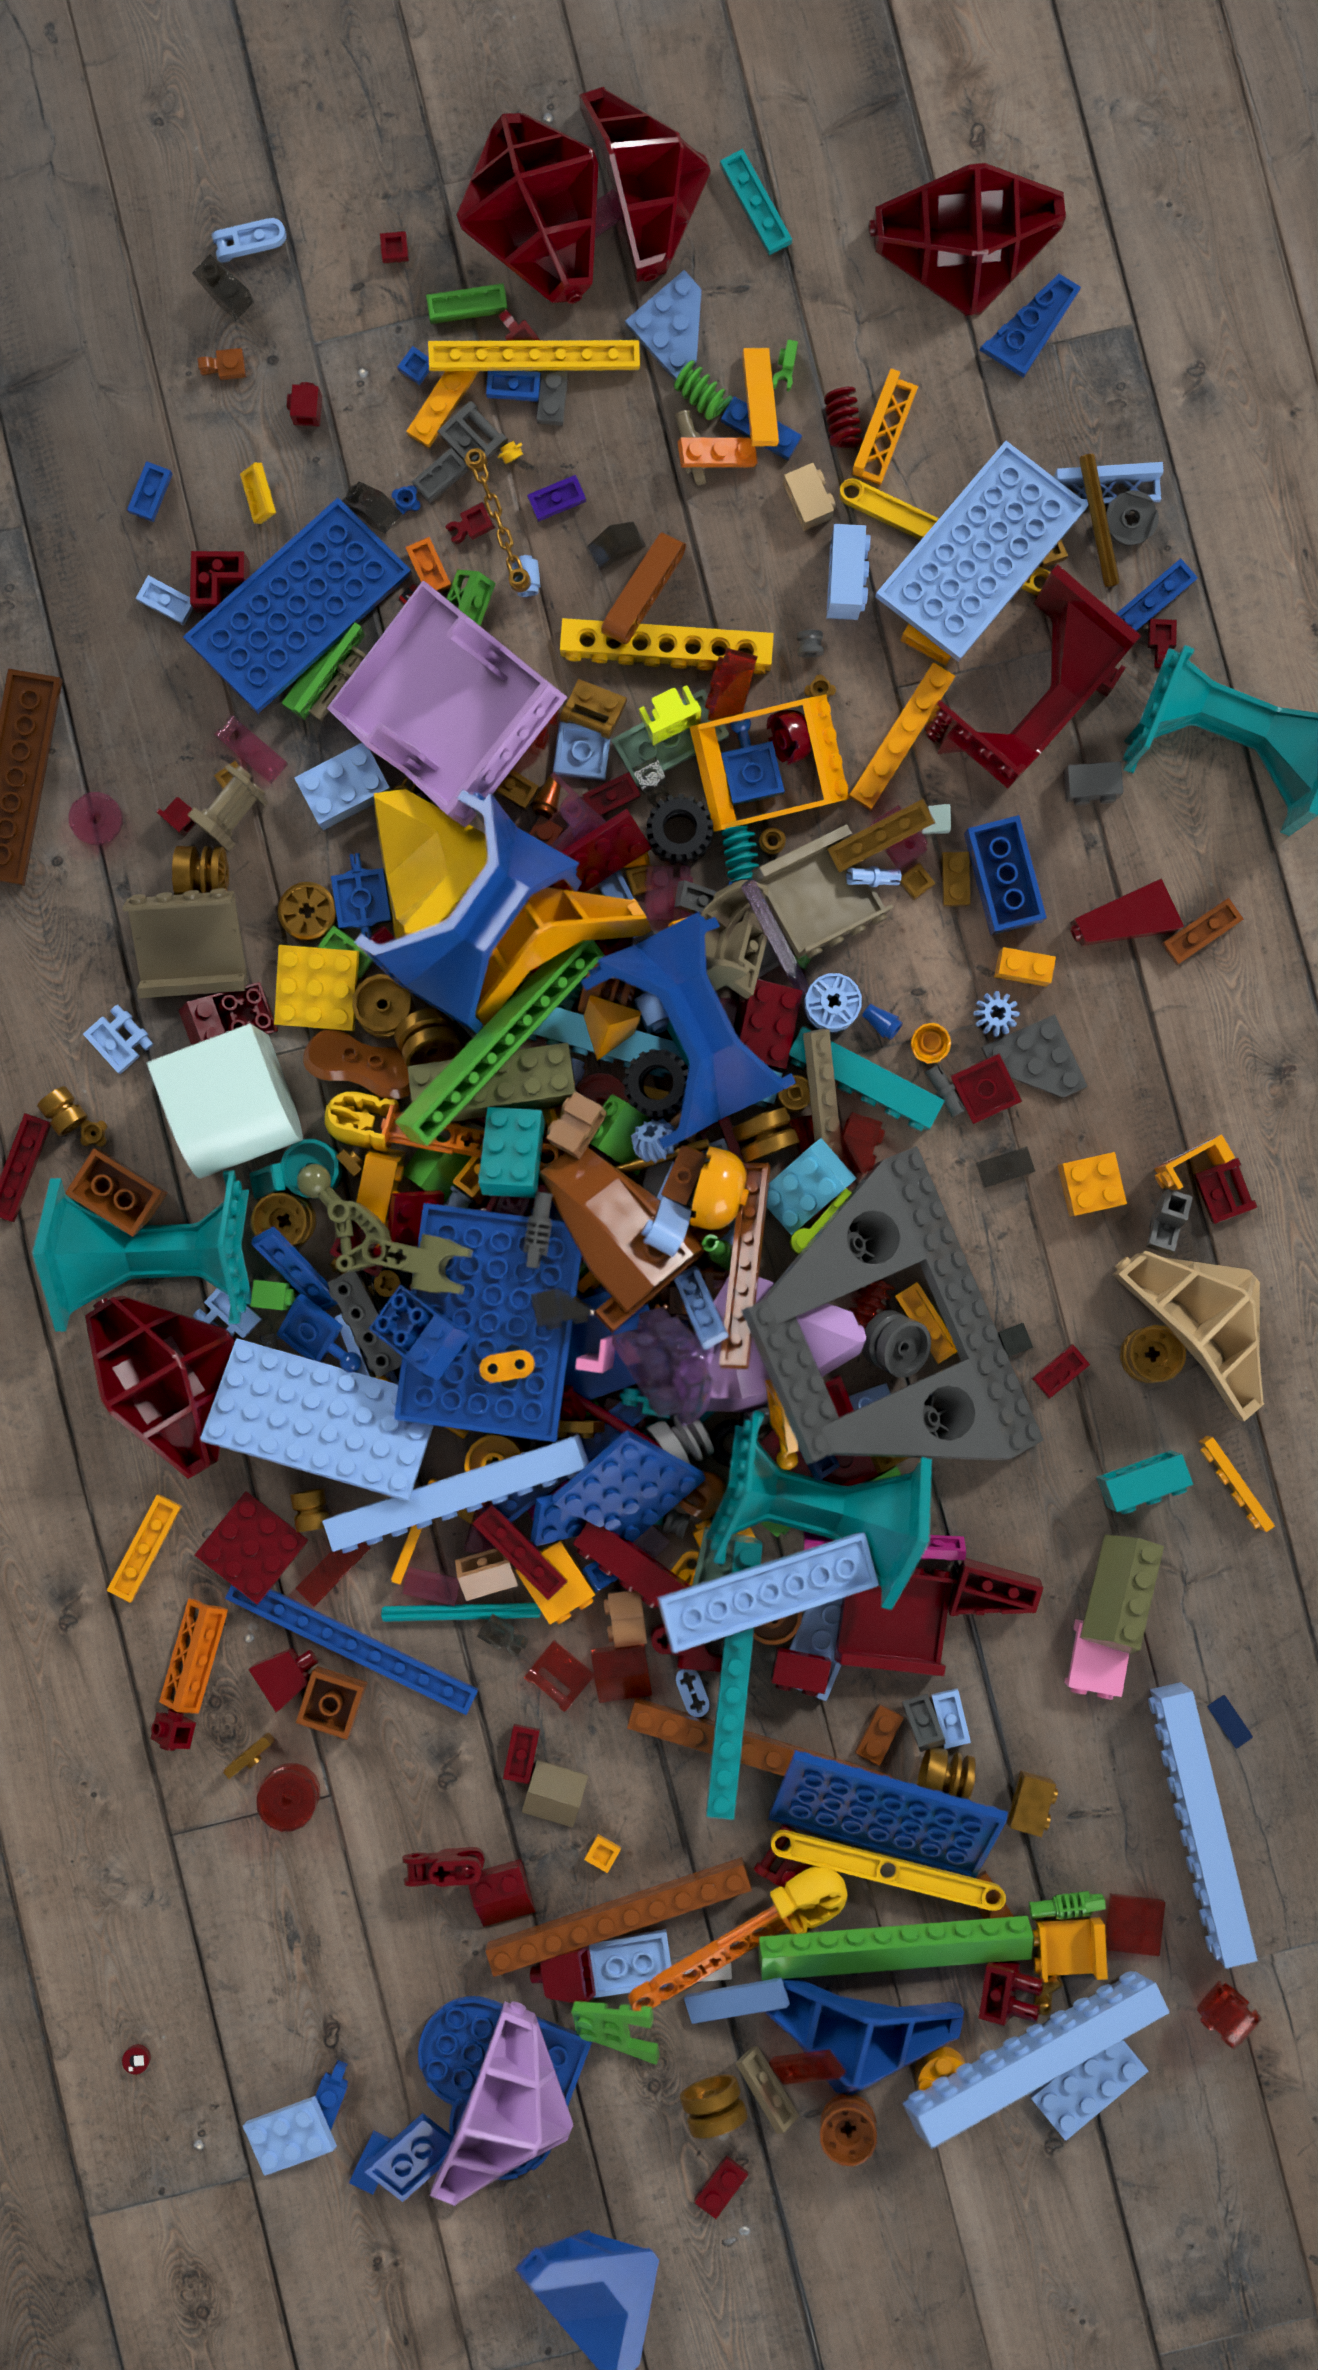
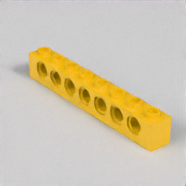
M562 618L560 654L561 657H565L568 661H581V658L592 659V662L607 663V660H616L622 665L644 662V665L649 667L671 664V667L676 669H684L687 665L697 666V669L709 671L716 667L723 668L726 672H739V669L750 670L752 674H765V671L771 670L774 633L640 624L626 645L621 643L618 648L612 649L607 646L608 641L612 638L601 633L604 621ZM585 637H591L595 642L592 646L585 647L581 644V640ZM637 641H644L648 646L646 649L639 651L633 645ZM663 643H670L674 649L670 652H663L659 647ZM694 644L700 648V651L697 654H689L686 651V647ZM721 646L726 650V653L723 656H716L712 652L713 648ZM743 648H748L752 651L753 655L749 658H743L738 652Z

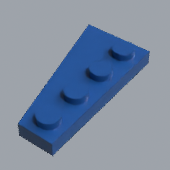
M1059 273L1034 296V299L1026 306H1023L1007 324H1004L989 341L987 340L980 347L979 351L1024 378L1078 295L1081 287Z

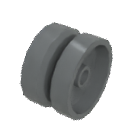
M883 1311L877 1314L864 1330L866 1341L863 1345L862 1353L867 1362L898 1378L909 1377L917 1373L929 1356L931 1338L926 1326L896 1311Z

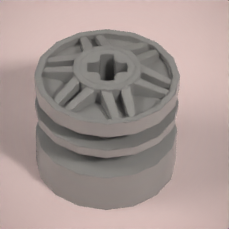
M679 1410L680 1416L675 1412L669 1414L673 1426L671 1428L663 1420H659L646 1428V1434L649 1438L659 1443L663 1450L688 1464L690 1463L687 1455H690L696 1462H701L703 1460L701 1452L706 1457L714 1454L709 1434L701 1420L692 1410Z

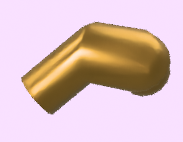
M1056 1974L1049 1978L1048 1982L1041 1985L1043 1986L1041 1996L1035 1995L1034 2005H1040V2011H1038L1040 2015L1046 2016L1051 2013L1052 1993L1063 1987L1061 1979Z

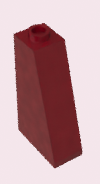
M1162 878L1085 913L1070 922L1072 925L1070 927L1071 935L1076 942H1080L1081 946L1174 933L1184 927Z

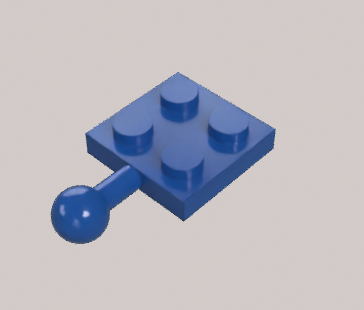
M751 719L730 723L731 729L738 734L741 745L740 749L721 753L733 806L783 795L785 791L773 741L751 746L748 733L751 727Z
M300 1294L297 1296L276 1335L307 1359L323 1363L329 1352L340 1361L341 1368L346 1372H357L361 1368L362 1360L357 1353H347L334 1343L343 1325L305 1295Z
M554 1494L536 1498L530 1540L534 1546H539L579 1536L584 1529L585 1520L555 1505L552 1497Z

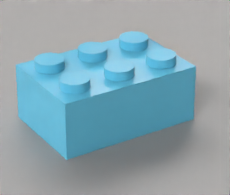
M820 1138L769 1183L766 1207L792 1235L857 1178L823 1139Z

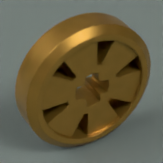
M300 882L291 886L284 892L279 901L278 917L281 925L291 936L303 941H314L326 936L337 920L334 897L325 887L314 882ZM305 905L315 909L314 913H310V918L301 914V910H305Z

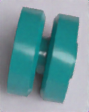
M303 1139L292 1144L284 1152L280 1163L284 1184L293 1193L313 1199L300 1191L297 1185V1176L305 1166L319 1164L328 1170L331 1176L330 1187L335 1191L339 1187L344 1175V1166L336 1157L339 1153L331 1145L316 1139Z

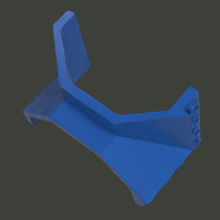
M462 789L457 800L469 806L485 825L488 862L446 921L386 944H376L360 934L355 944L396 984L473 1032L478 1033L483 1024L476 1018L475 1012L492 950L531 895L561 879H564L573 891H577L582 883L575 875L577 873L575 869L580 863L519 829L491 793L484 798L477 792L470 794Z
M699 911L634 946L597 959L599 966L589 970L590 976L581 980L585 990H588L611 977H616L657 996L689 1058L690 1066L680 1124L677 1130L659 1139L663 1149L690 1137L724 1117L796 1083L792 1073L782 1078L779 1077L736 1036L706 972L705 933L720 927L716 917L705 920L704 916L701 917Z

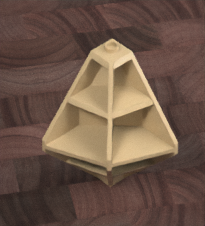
M1148 1251L1135 1254L1130 1259L1127 1256L1115 1266L1117 1271L1112 1275L1160 1318L1205 1369L1237 1420H1247L1264 1405L1259 1356L1260 1282L1250 1270L1164 1258Z

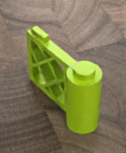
M847 1188L836 1197L810 1229L802 1228L792 1234L789 1246L794 1254L798 1256L835 1211L851 1195Z

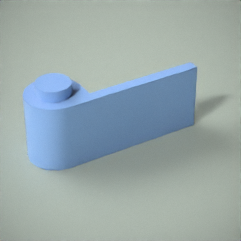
M663 1196L654 1221L648 1220L641 1233L645 1236L644 1242L674 1257L685 1237L692 1213L691 1208Z

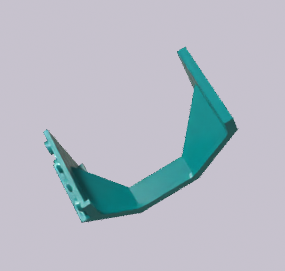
M1184 645L1179 652L1169 648L1141 719L1123 741L1131 745H1128L1122 759L1126 762L1123 770L1134 773L1139 759L1150 748L1154 738L1187 726H1197L1250 747L1257 752L1287 806V816L1280 833L1291 836L1318 816V713L1278 707L1217 683L1189 661V658L1194 653V648Z
M223 1171L226 1186L225 1199L199 1222L193 1224L143 1226L134 1237L79 1202L69 1198L65 1193L61 1178H50L32 1255L55 1332L67 1330L69 1316L73 1311L128 1280L186 1276L201 1277L227 1294L230 1301L229 1324H240L241 1313L246 1312V1304H251L252 1298L241 1248L249 1190H242L241 1181H236L235 1171Z
M754 1410L750 1421L745 1420L743 1427L737 1425L735 1427L729 1486L705 1537L712 1540L710 1550H714L713 1562L724 1565L727 1544L731 1535L765 1521L828 1537L834 1541L863 1532L866 1535L877 1581L882 1589L881 1608L892 1610L929 1544L932 1459L921 1456L917 1466L911 1473L852 1486H841L823 1480H815V1478L778 1467L757 1441V1432L765 1413Z

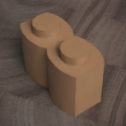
M629 1590L609 1592L608 1599H604L605 1615H610L612 1626H607L609 1642H614L615 1648L647 1644L648 1639L642 1595L636 1590L634 1592Z

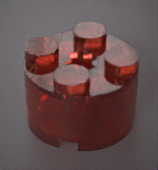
M1218 1981L1197 2005V2011L1202 2016L1200 2022L1208 2030L1213 2032L1215 2029L1222 2035V2040L1232 2049L1241 2045L1262 2021L1256 2009L1253 2012L1248 2009L1249 2001L1227 1983H1224L1222 1986L1221 1981Z

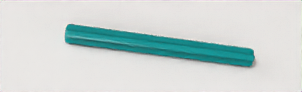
M536 1603L384 1606L381 1610V1618L384 1622L539 1618L541 1616V1610Z

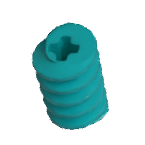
M735 826L721 831V835L727 837L723 841V846L729 848L724 851V856L731 858L725 862V866L732 869L727 872V877L734 879L730 882L740 880L754 881L751 876L753 874L752 870L759 867V864L751 863L752 859L758 857V853L750 852V849L757 845L754 842H748L749 838L755 836V832L747 831L748 826Z

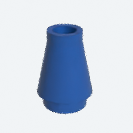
M872 1003L862 1014V1017L883 1038L887 1037L890 1040L894 1038L903 1025V1022L898 1020L899 1016L880 1009Z

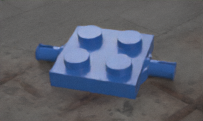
M355 853V856L354 854L349 855L350 871L345 874L331 876L338 928L340 930L348 928L361 929V934L369 939L372 936L371 927L380 923L392 922L384 869H363L360 853Z

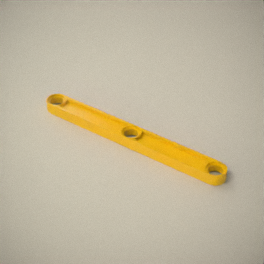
M850 478L841 484L839 497L845 505L916 539L922 540L939 520V518L857 479ZM848 486H855L859 494L855 498H848L844 494V489ZM1039 566L1021 589L1038 596L1041 589L1035 587L1034 578L1043 576L1047 579L1050 572Z
M778 1830L771 1837L772 1851L777 1856L825 1867L841 1873L991 1911L1001 1909L1006 1902L1003 1889L998 1884L788 1830ZM781 1836L789 1838L791 1842L789 1848L784 1851L777 1849L775 1846L776 1839ZM891 1863L895 1866V1873L891 1877H884L880 1873L883 1864ZM990 1890H997L1000 1893V1899L995 1904H990L985 1899L987 1892Z

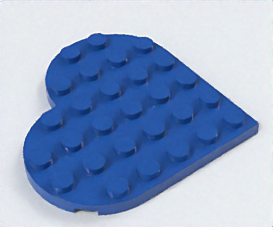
M466 1996L444 2004L429 2018L419 2041L418 2063L428 2087L440 2099L453 2105L449 2119L450 2135L455 2137L477 2081L504 2005L485 1997ZM536 2017L568 2107L592 2042L581 2039L576 2031ZM552 2149L519 2165L497 2180L515 2179L530 2170H535L544 2162Z

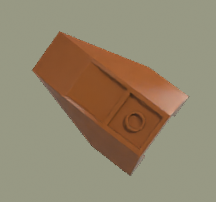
M588 1147L580 1160L565 1152L539 1173L549 1194H553L552 1200L590 1272L626 1313L682 1264L685 1265L704 1250L702 1243L688 1228L674 1257L645 1243V1236L641 1233L648 1220L654 1221L661 1200Z

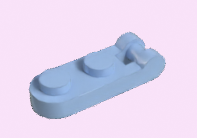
M268 218L214 231L212 239L218 249L216 250L217 261L228 262L235 257L280 247L286 240V231L282 222L275 218ZM234 240L235 245L227 246V242Z

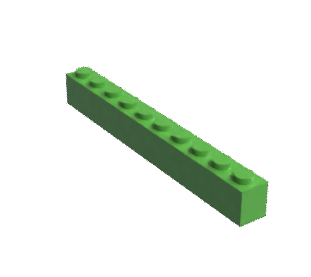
M594 940L581 941L544 962L404 1111L395 1123L410 1141L428 1146L586 976L588 971L598 963L597 959L602 958L604 954Z
M1028 1916L761 1936L759 1937V1964L763 1981L775 1978L788 1979L1031 1959L1033 1934Z

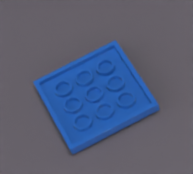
M626 1430L552 1497L555 1505L598 1527L604 1526L607 1530L619 1534L621 1539L625 1538L634 1542L706 1479L703 1471Z

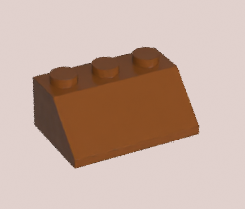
M93 1148L65 1193L134 1237L155 1214L168 1192L104 1151Z

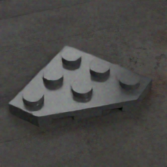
M1055 1014L981 1047L986 1059L1000 1053L1012 1079L1049 1092L1057 1097L1064 1098L1088 1087Z

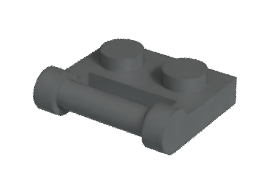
M472 401L468 402L438 430V435L464 462L467 452L473 448L481 449L488 460L508 442V438L503 433L499 434L477 411L478 407ZM470 418L492 441L487 445L467 425L466 419ZM473 456L471 461H477L480 456Z

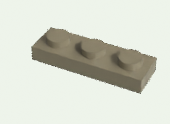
M758 2046L751 2047L735 2064L777 2134L784 2133L799 2117V2114Z

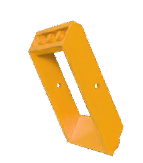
M826 695L805 698L690 726L714 832L849 799L848 784L842 768V757L839 754L836 741L837 735L833 727L830 714L831 708ZM803 706L824 800L736 821L715 727Z

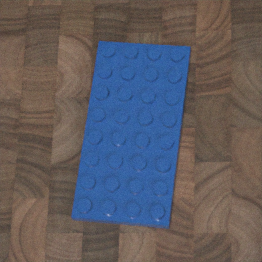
M337 497L186 633L183 638L259 714L349 631L354 622H360L405 581L412 572Z
M795 1750L769 1811L768 1820L925 1866L976 1878L1007 1821V1812L993 1806H985L965 1798L954 1797L941 1791L920 1787L914 1783H906L886 1775H878L865 1771L862 1768H854L834 1760L823 1759L807 1752Z

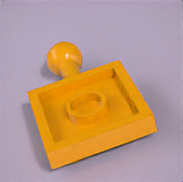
M771 1379L765 1380L770 1423L779 1438L781 1450L777 1454L776 1461L780 1468L791 1470L798 1463V1456L796 1454L798 1443Z

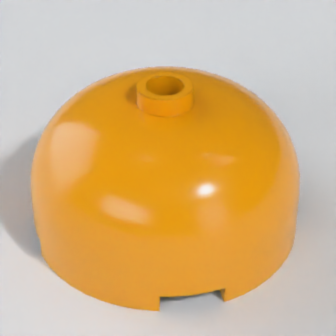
M710 1146L706 1154V1158H709L710 1161L704 1163L700 1173L691 1209L696 1211V1213L690 1218L689 1225L708 1230H717L727 1226L734 1220L740 1205H746L749 1190L744 1189L746 1170L742 1161L730 1151Z

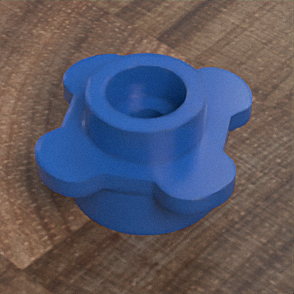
M410 485L395 489L392 492V498L396 501L397 505L395 510L398 514L403 515L406 511H418L420 509L421 503L416 497V487ZM405 498H408L409 501H408V502H404V499H405Z

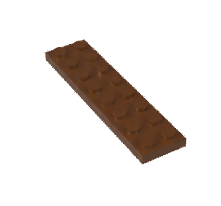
M9 668L0 710V882L25 886L63 680L60 677Z

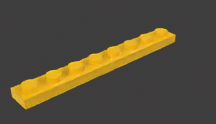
M639 340L428 341L429 371L639 370L640 368Z

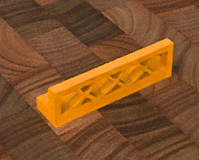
M892 368L887 376L852 471V475L881 485L918 389L917 385L899 379L900 371ZM896 387L910 392L908 399L898 404L893 395ZM890 402H892L893 406L888 408ZM905 406L904 411L902 413L900 408ZM896 410L900 419L899 424L888 428L884 417L886 414ZM882 425L884 430L879 432ZM896 430L894 437H892L891 432ZM887 435L891 443L890 448L879 452L875 441L877 438ZM872 449H873V451H874L875 454L872 455V456H870V454H871V452H872ZM887 455L885 461H883L882 456ZM878 459L882 468L879 476L864 471L867 463Z

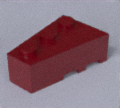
M966 1558L961 1560L956 1577L958 1581L957 1584L954 1583L948 1611L950 1616H959V1614L984 1615V1613H1036L1044 1587L1040 1578Z

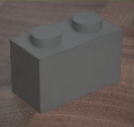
M1121 761L1068 765L1064 770L1066 802H1074V805H1086L1090 803V800H1100L1102 804L1116 802V799L1123 794Z

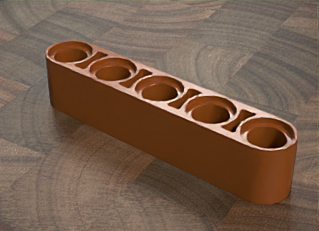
M663 532L658 535L607 614L602 624V634L625 645L631 640L680 563L686 550V543Z

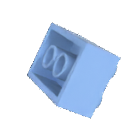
M834 524L830 540L826 618L858 620L860 611H865L868 588L863 587V585L866 586L869 574V561L864 560H867L871 539L870 535H866V525Z
M363 743L294 777L322 830L374 804L373 793L391 791L370 749Z

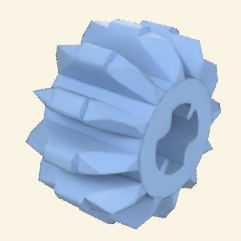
M995 991L993 999L986 993L983 996L985 1002L977 1001L976 1006L981 1010L974 1011L973 1016L982 1018L976 1022V1026L979 1027L985 1024L984 1034H987L993 1028L994 1037L999 1036L1000 1030L1006 1035L1009 1033L1008 1026L1015 1027L1017 1025L1016 1021L1012 1018L1018 1017L1019 1012L1011 1011L1017 1005V1002L1013 1001L1008 1004L1009 994H1005L1001 1000L999 991ZM994 1010H1000L1002 1012V1015H1000L999 1018L991 1017V1013Z
M653 1118L651 1122L643 1121V1126L635 1127V1133L631 1135L635 1154L643 1159L645 1163L650 1160L656 1163L661 1158L666 1160V1155L674 1154V1148L678 1146V1143L663 1149L659 1141L660 1138L675 1131L671 1123L666 1122L664 1118L659 1121Z

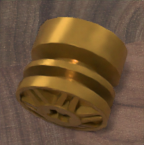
M176 846L172 861L174 895H183L184 892L191 890L199 892L201 890L202 893H210L211 890L223 888L227 891L229 885V865L225 848L215 847L212 851L211 847L204 846L200 858L196 846Z
M272 1193L262 1198L256 1204L251 1215V1228L255 1236L274 1226L294 1248L305 1244L313 1236L317 1225L316 1213L312 1204L304 1197L295 1193ZM283 1216H290L289 1221L292 1222L291 1225H285Z
M1152 1325L1134 1330L1124 1339L1120 1347V1361L1124 1371L1131 1378L1139 1382H1163L1172 1379L1182 1370L1186 1361V1348L1168 1327ZM1153 1352L1154 1357L1145 1358V1353Z
M935 1747L925 1750L917 1785L969 1800L975 1783L974 1756L966 1755L962 1762V1754L956 1752L951 1762L948 1763V1751L946 1749Z

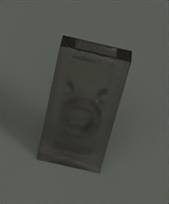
M1028 1147L976 1163L983 1188L1035 1172Z

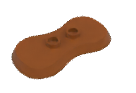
M327 1029L317 1033L306 1046L303 1064L310 1074L319 1079L354 1082L364 1086L375 1095L386 1099H402L411 1094L408 1068L399 1048L369 1046L357 1041L349 1034L335 1029Z

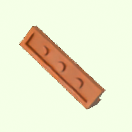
M188 1598L159 1702L179 1713L199 1714L228 1609L222 1606L206 1605L196 1599ZM195 1608H197L199 1613L197 1621L194 1622L193 1615ZM188 1635H190L191 1642L187 1648L186 1640ZM182 1661V1663H183V1670H182V1673L180 1674L178 1668H179L180 1662ZM173 1687L176 1690L174 1701L170 1699Z

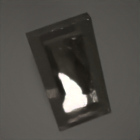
M627 522L609 525L587 548L599 570L645 547L646 544L635 523Z

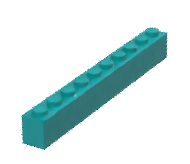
M734 1538L731 1574L761 1564L763 1546L761 1540ZM754 1627L724 1636L706 1804L707 1817L734 1820Z

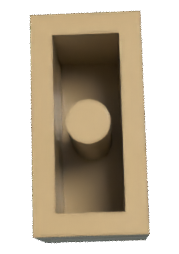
M814 463L785 474L783 479L784 488L803 531L831 520L836 508L832 494H827L823 486L826 484L824 475L820 469L816 470Z

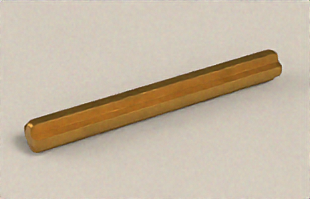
M1089 453L1082 455L1079 461L1105 587L1118 585L1120 581L1095 455Z

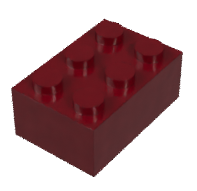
M757 979L753 996L747 999L741 995L739 997L733 1030L738 1039L769 1068L775 1070L786 1069L803 991Z

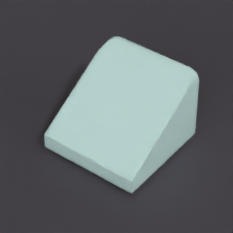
M950 804L928 806L936 823L923 829L922 834H949L951 830Z

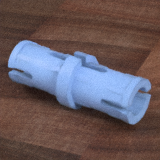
M870 866L865 869L848 868L847 871L851 873H846L848 885L866 884L870 887H878L879 885L898 886L900 881L896 880H901L900 869H878V866Z

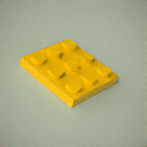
M279 945L274 1025L354 1031L356 1016L352 1003L358 983L359 951Z

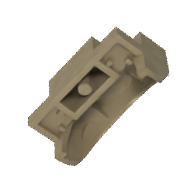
M751 880L734 882L716 892L714 899L700 914L701 917L704 916L705 920L716 917L720 927L705 933L706 972L714 991L727 985L746 999L754 994L773 918L769 906L760 900L766 897L769 888L761 883ZM744 915L743 921L738 923V921Z

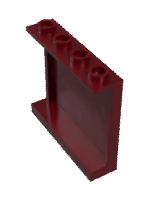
M915 1567L892 1610L881 1608L882 1589L880 1585L843 1597L834 1660L841 1665L945 1676L946 1665L941 1663L951 1585L952 1583L957 1584L958 1580L949 1576V1571L934 1569L932 1574L924 1573V1568Z

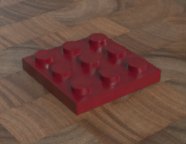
M245 1491L194 1556L259 1605L309 1540L299 1532H296L293 1527Z

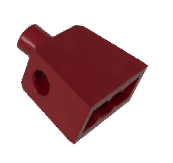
M289 1648L255 1663L248 1670L274 1711L278 1712L309 1683L311 1676L307 1670L318 1664V1659L312 1650H308L298 1657L294 1649Z
M589 1945L540 1961V1966H533L530 1970L531 1982L543 1983L544 1995L547 1999L570 2003L590 2001L596 1995Z

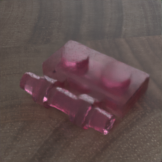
M673 866L645 867V915L648 920L672 921L674 919L673 910L681 909L674 907L673 887H678V882L683 880L693 883L690 866L680 867V877H673ZM681 910V919L691 916V913Z

